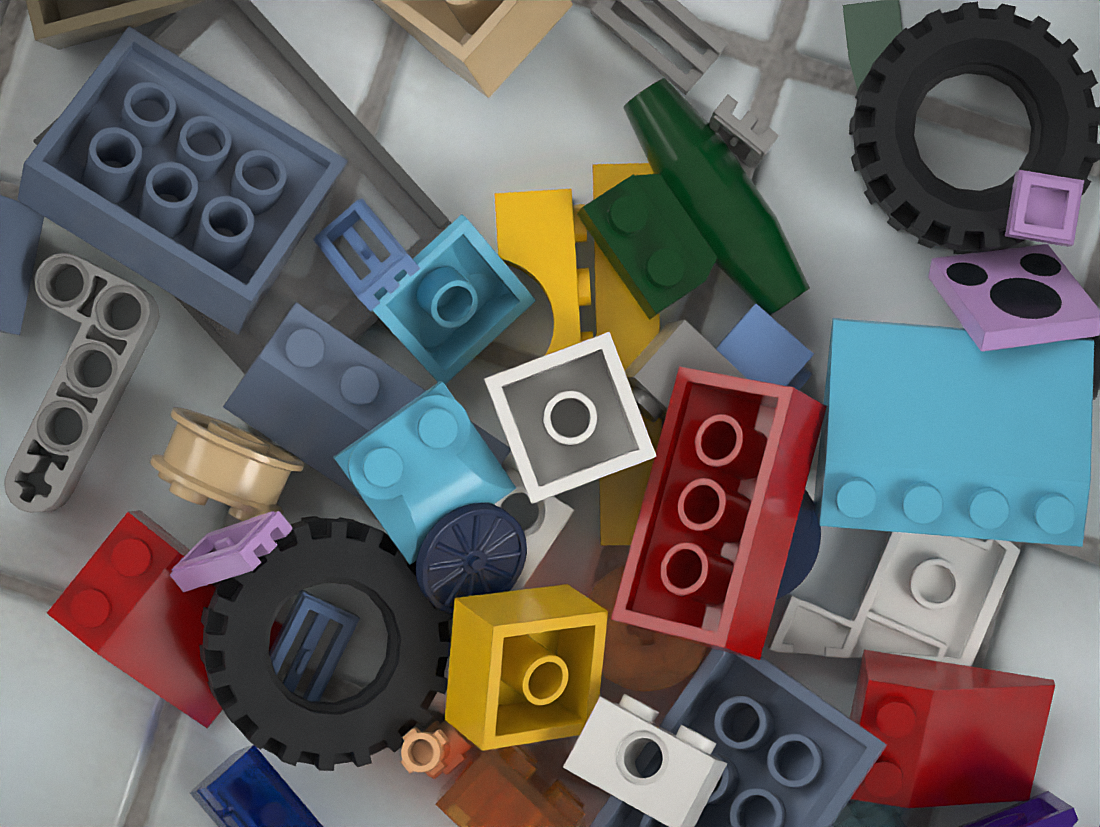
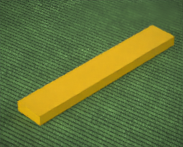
M593 164V200L633 174H654L650 164ZM594 240L596 336L610 332L625 371L660 332V315L657 314L650 320L648 319ZM641 414L656 454L662 432V420L658 418L656 422H652ZM654 458L599 478L601 546L631 545Z

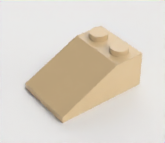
M372 0L445 66L488 98L491 97L573 5L571 0Z

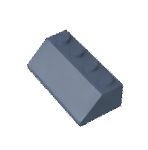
M294 301L223 405V408L364 502L333 457L426 390ZM472 422L498 462L502 464L511 451L510 447Z

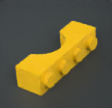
M572 189L494 193L499 257L506 265L518 269L532 278L543 290L551 306L554 329L552 340L545 356L593 338V331L580 332L579 306H591L589 267H576L575 243L587 242V228L577 215L578 211L585 204L573 205Z

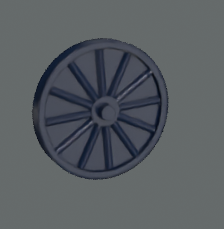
M489 503L468 504L445 515L429 531L417 556L416 577L424 596L439 610L453 615L455 598L510 591L518 581L526 561L527 543L521 525L507 511Z

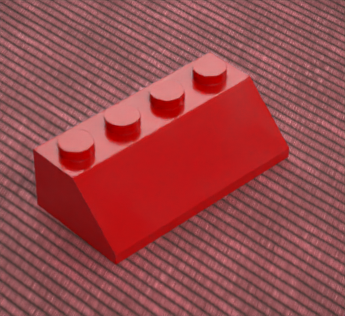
M679 366L656 450L657 457L653 461L611 620L697 645L760 660L827 406L794 387Z

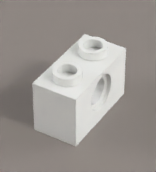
M627 694L623 695L619 704L600 697L563 768L668 827H695L728 764L711 755L717 743L684 725L680 726L676 735L654 724L659 714L657 710ZM654 741L662 751V765L656 774L643 778L636 769L635 757L641 746Z

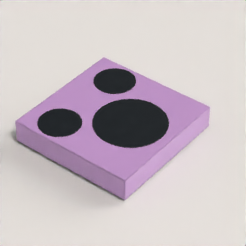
M1048 244L938 257L931 260L928 278L982 352L1100 335V309Z

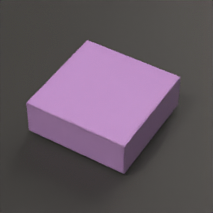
M1024 170L1015 172L1005 236L1066 247L1074 245L1084 180Z

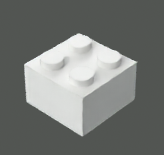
M610 332L484 378L531 504L657 457Z

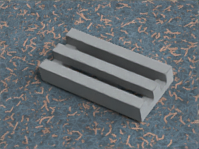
M598 0L591 8L590 13L685 95L728 46V43L677 0L652 1L708 48L704 55H701L639 0ZM619 2L693 66L687 74L682 72L611 11L612 7Z
M727 94L714 110L709 121V127L720 134L736 158L750 169L751 167L756 168L779 135L770 127L761 137L757 135L752 129L757 123L758 118L748 111L741 120L737 119L732 113L738 102ZM723 127L726 128V129H727L729 132H731L733 135L731 136L728 132H726V131L723 129ZM743 143L746 144L749 148H751V151L748 148H746L743 145Z

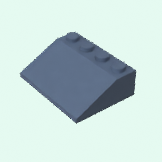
M129 26L24 162L17 200L239 335L271 289L346 167L348 160Z
M716 649L710 651L659 725L675 735L680 726L684 725L717 743L711 755L728 763L695 827H831L887 746V744L762 655L760 660ZM654 741L648 742L635 760L636 769L643 778L656 774L662 765L663 755L659 745ZM611 795L589 827L668 826Z

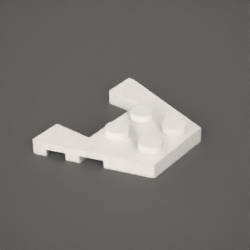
M889 531L851 620L789 595L768 648L778 653H799L862 659L863 650L865 649L972 666L1020 550L1010 541Z

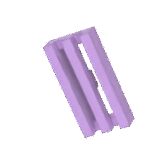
M271 511L209 532L174 566L170 576L181 590L186 592L253 571L261 563L258 557L270 554L277 546L274 540L286 537L293 528L280 511Z

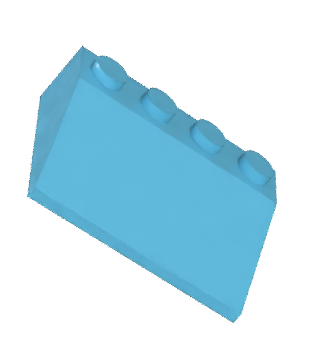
M832 318L824 405L827 408L820 433L814 492L815 514L819 526L1083 547L1091 483L1094 340L1092 338H1080L982 352L965 328Z

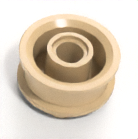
M174 407L170 415L178 423L164 455H152L150 464L159 471L158 477L171 484L169 488L171 493L202 506L206 505L208 498L214 499L230 506L231 508L228 513L241 521L271 511H280L283 515L284 510L277 502L291 471L301 472L305 464L302 460L283 448L224 421L184 408Z

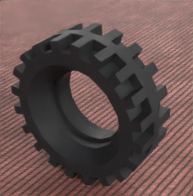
M978 2L963 3L956 10L942 13L938 9L927 14L922 21L909 29L906 27L891 41L872 64L873 66L860 84L855 96L857 103L854 116L850 119L849 135H853L855 151L851 160L854 171L860 170L867 190L864 194L871 205L876 202L889 216L887 223L896 231L900 229L906 230L919 238L918 244L930 249L939 246L954 250L953 254H970L979 251L1003 250L1025 241L1024 239L1005 236L1015 174L1002 185L981 191L960 189L937 178L921 159L914 137L916 114L926 94L941 81L965 73L985 75L996 79L1012 89L1024 104L1031 126L1029 152L1019 170L1084 180L1083 195L1092 182L1087 178L1093 163L1100 160V144L1097 143L1100 107L1095 106L1091 88L1098 84L1093 71L1090 70L1085 73L1082 71L1073 57L1079 49L1070 38L1062 44L1047 31L1051 24L1040 16H1037L1033 21L1015 15L1016 6L1002 3L997 9H983L978 7Z
M317 516L301 517V521L290 524L293 529L286 537L274 540L277 546L270 554L258 557L261 563L253 571L212 584L215 587L209 606L203 607L201 616L204 630L203 644L199 645L200 657L205 665L209 680L207 683L213 696L229 720L258 749L261 750L263 748L276 755L281 762L296 766L297 762L315 765L319 771H334L335 764L353 762L357 767L371 764L370 756L386 748L396 752L404 743L402 737L417 723L425 727L433 717L427 711L437 692L445 695L447 691L448 679L444 677L451 648L448 620L453 619V615L439 610L424 596L416 577L417 560L409 565L389 535L384 531L343 517L338 519L319 518ZM321 583L348 584L366 593L381 611L388 633L386 658L375 679L357 695L334 703L309 701L289 691L276 676L269 655L271 627L281 607L299 591Z

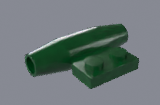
M665 78L653 83L628 101L623 109L654 174L631 175L583 206L577 215L648 319L650 320L701 286L706 281L715 263L754 304L759 305L770 316L809 290L810 287L776 215L720 134L709 127L710 124Z

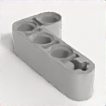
M67 253L54 254L42 262L37 269L34 279L35 289L43 303L81 323V326L18 448L4 480L5 493L10 502L19 510L30 513L54 511L65 505L71 497L157 328L160 317L158 304L154 297L146 290L87 260ZM76 267L83 276L84 285L82 291L73 300L63 301L56 293L55 284L57 277L67 268ZM124 296H134L141 307L140 319L132 328L120 330L112 320L113 306ZM97 352H103L111 362V376L105 384L93 388L84 378L83 367L89 356ZM67 409L76 411L82 419L83 425L80 437L70 445H66L58 439L54 427L56 418ZM43 447L48 452L68 456L67 463L51 462L45 474L44 481L52 486L50 494L32 497L35 492V486L27 481L29 474L43 473L52 456L40 454L41 448Z

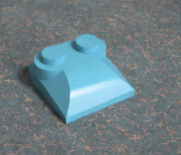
M461 214L413 258L420 267L414 275L410 277L403 269L394 276L400 287L391 294L382 287L374 294L380 304L372 311L437 382L443 381L446 385L524 313L536 299L472 223Z
M439 381L333 457L409 565L417 560L420 547L429 531L445 515L468 504L489 503L494 505L516 489V486L469 420L463 406L455 400L443 381Z

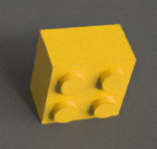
M568 584L455 598L445 721L482 751L580 735L600 697L608 611Z

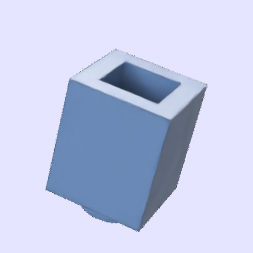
M754 304L715 348L747 379L794 387L800 390L812 375L804 365L811 359L814 353L757 304Z

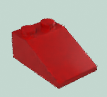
M141 510L128 511L48 610L47 614L102 658L204 727L209 728L223 709L208 686L207 682L209 680L205 665L200 657L199 645L203 644L204 625L201 622L203 607L209 606L215 587L212 584H208L183 592L170 574L173 572L174 566L190 550ZM275 619L271 627L269 651L283 625L277 619Z
M864 649L850 719L887 744V746L850 799L902 808L1028 801L1056 686L1054 680Z

